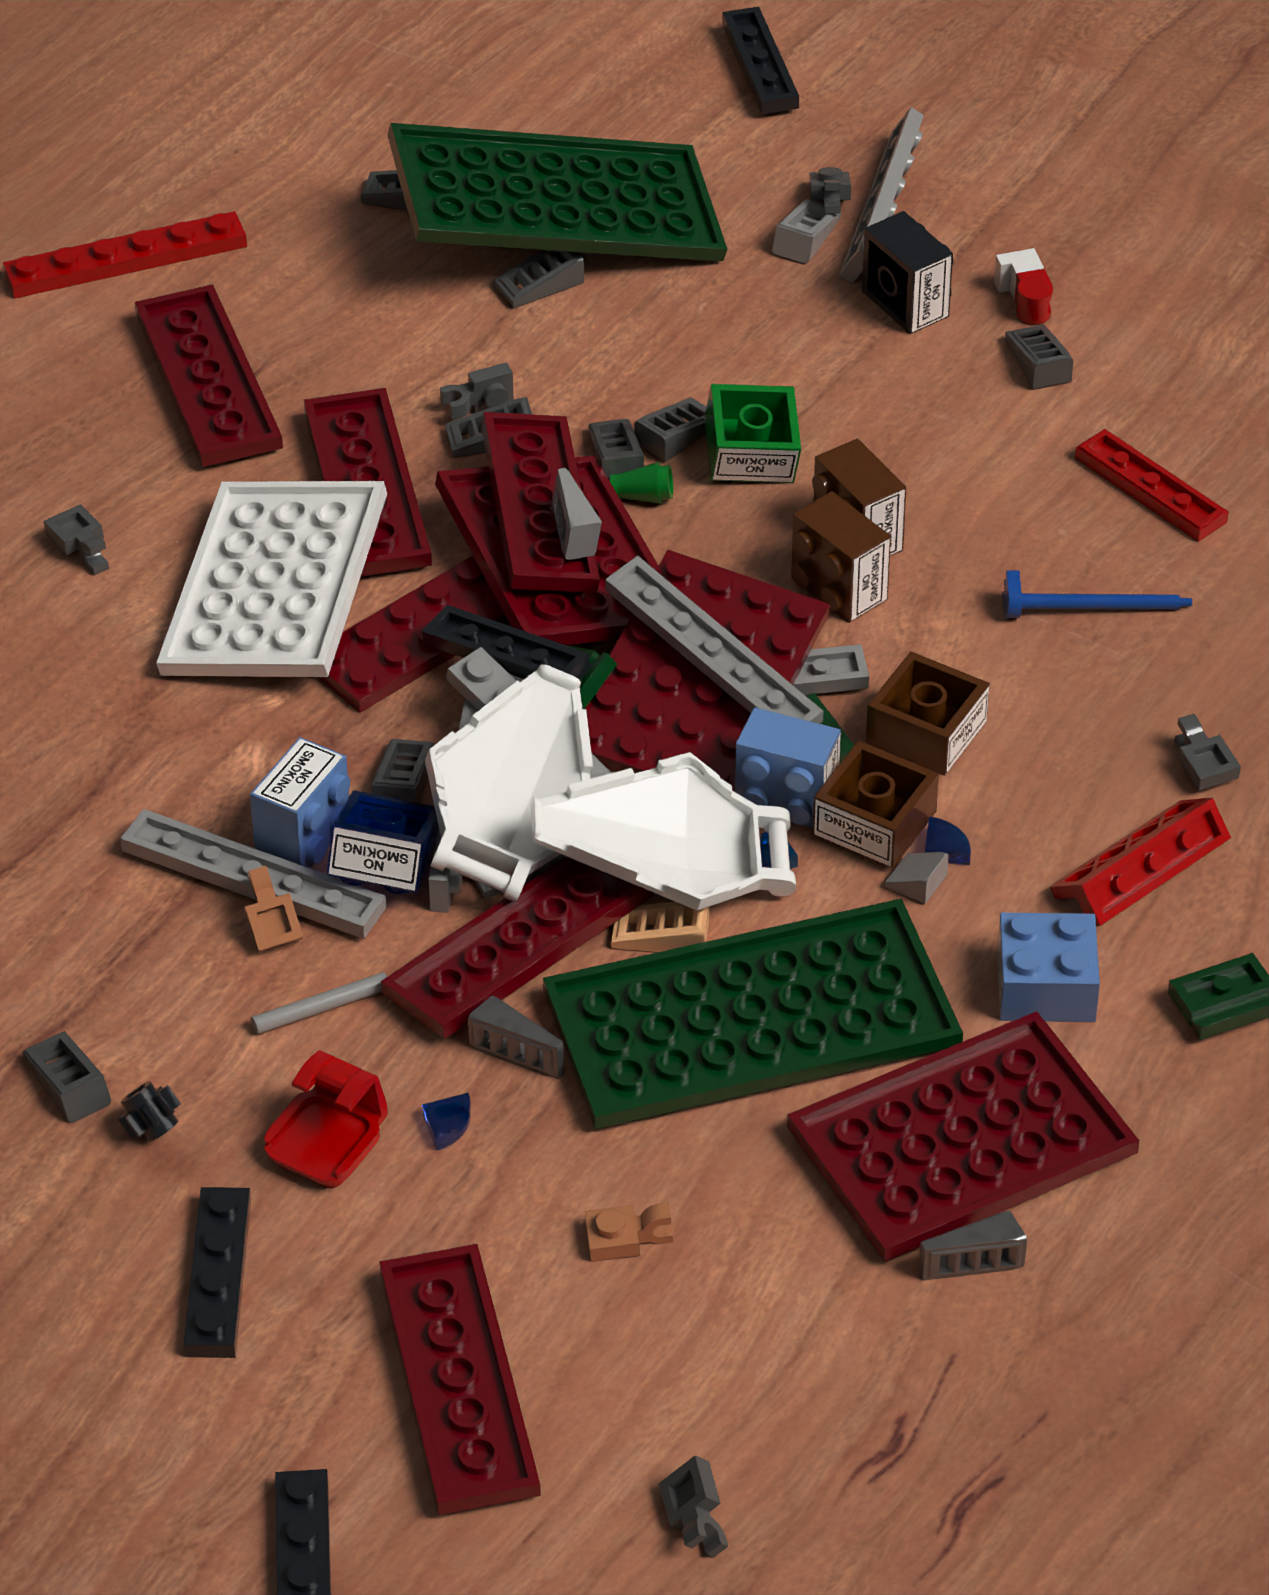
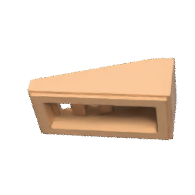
M678 902L640 905L614 923L611 948L661 952L706 942L709 926V907L695 910ZM628 923L637 924L636 932H627ZM646 925H655V929L646 930Z

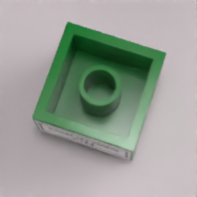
M711 384L704 417L710 480L794 483L801 453L794 386Z

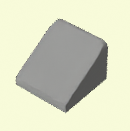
M944 852L907 853L885 881V887L926 904L947 876L949 855Z

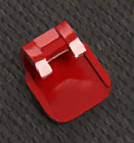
M318 1050L302 1065L292 1081L293 1087L304 1092L299 1093L267 1130L264 1136L265 1153L270 1160L280 1167L313 1180L322 1187L335 1188L340 1186L355 1171L380 1138L379 1126L387 1117L388 1108L378 1076Z

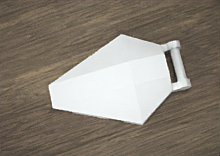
M542 664L522 682L517 680L472 715L470 722L456 733L452 731L429 749L425 758V764L441 834V841L430 865L431 867L443 871L444 868L450 869L504 892V898L517 902L528 874L560 855L558 852L533 842L531 804L533 797L541 799L564 793L569 784L591 779L590 772L593 768L587 713L586 710L582 709L581 682L578 678Z
M691 752L659 760L657 767L634 774L632 768L569 784L564 793L541 799L533 797L531 815L534 843L692 909L700 910L756 890H769L774 896H788L796 890L795 874L790 871L787 831L791 826L789 811L782 807L756 805L732 791L731 784L720 779L716 772ZM759 828H764L769 833L771 868L762 867Z

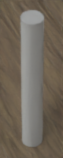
M384 972L252 1016L253 1029L258 1035L381 993V981L387 976Z

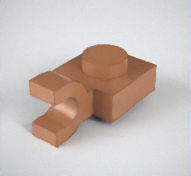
M267 866L249 870L247 876L257 903L245 906L244 910L258 953L302 940V930L290 893L276 897Z
M669 1202L651 1205L639 1216H635L634 1204L585 1211L591 1262L640 1256L639 1244L641 1243L664 1244L673 1242Z

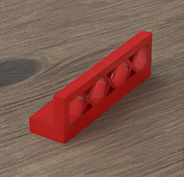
M1213 798L1180 800L1050 886V889L1055 899L1077 898L1083 913L1095 914L1096 926H1101L1231 839V836Z

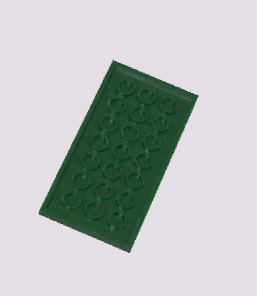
M402 123L390 124L387 136L416 241L465 244L469 246L541 249L546 251H572L587 254L602 253L622 256L694 259L698 261H724L728 249L693 145Z
M902 898L543 978V992L595 1129L932 1053L963 1042V1031Z

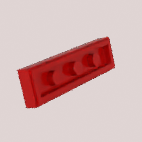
M1103 429L1076 447L1075 459L1198 542L1228 522L1229 511L1106 429Z

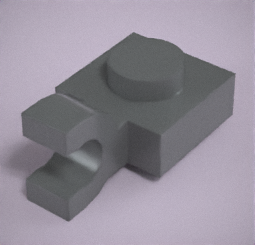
M825 167L819 169L818 172H809L811 201L823 200L825 214L840 213V200H851L849 172H842L841 169L835 167Z
M507 362L468 373V383L440 387V401L443 405L449 404V415L452 420L466 416L471 408L474 413L514 400L513 372Z
M81 504L44 520L46 535L66 555L79 551L85 565L93 575L109 569L108 561L100 552L106 549L102 525Z
M1195 714L1178 718L1177 725L1183 733L1176 735L1174 740L1179 748L1178 760L1198 791L1238 779L1241 766L1221 735L1208 738Z
M693 1456L662 1480L659 1486L669 1525L682 1531L685 1546L694 1548L702 1541L706 1554L714 1558L728 1547L724 1531L710 1515V1511L721 1503L709 1461Z

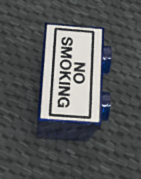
M353 790L332 826L326 875L339 877L342 882L351 885L369 883L384 886L387 891L396 894L417 893L433 860L439 831L435 806Z

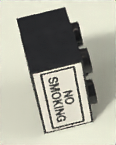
M905 211L897 213L864 228L862 292L904 330L912 334L949 317L950 297L952 295L953 253L945 244L939 242L922 224L916 222Z

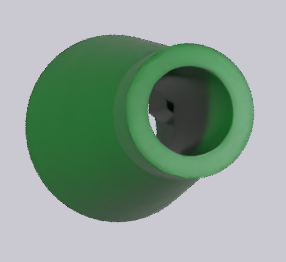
M656 462L623 473L610 475V483L620 499L663 504V500L673 499L674 483L670 465L661 466L660 462Z

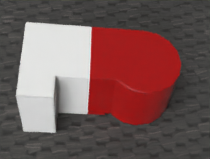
M1035 249L996 255L994 284L999 293L1010 291L1016 303L1017 317L1021 321L1032 325L1041 324L1049 320L1052 313L1050 300L1053 295V285Z

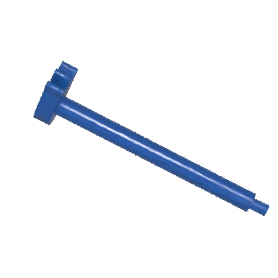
M1006 570L1004 591H1002L1005 618H1020L1021 609L1179 610L1180 606H1192V598H1180L1179 595L1022 593L1019 570Z

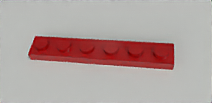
M236 211L218 213L192 221L178 222L174 225L151 230H141L115 238L100 239L96 242L74 247H64L33 256H23L3 262V267L13 297L16 299L247 247V237Z

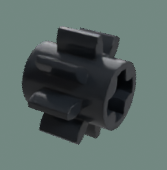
M148 1081L131 1091L121 1100V1104L126 1110L124 1111L125 1114L118 1118V1121L131 1138L134 1136L139 1137L143 1134L147 1141L151 1142L164 1135L178 1123V1119L173 1113L175 1112L174 1109L181 1103L168 1085L163 1088L160 1086L156 1089L152 1082Z

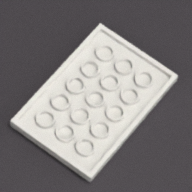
M384 481L221 482L156 662L160 675L328 677L387 497Z

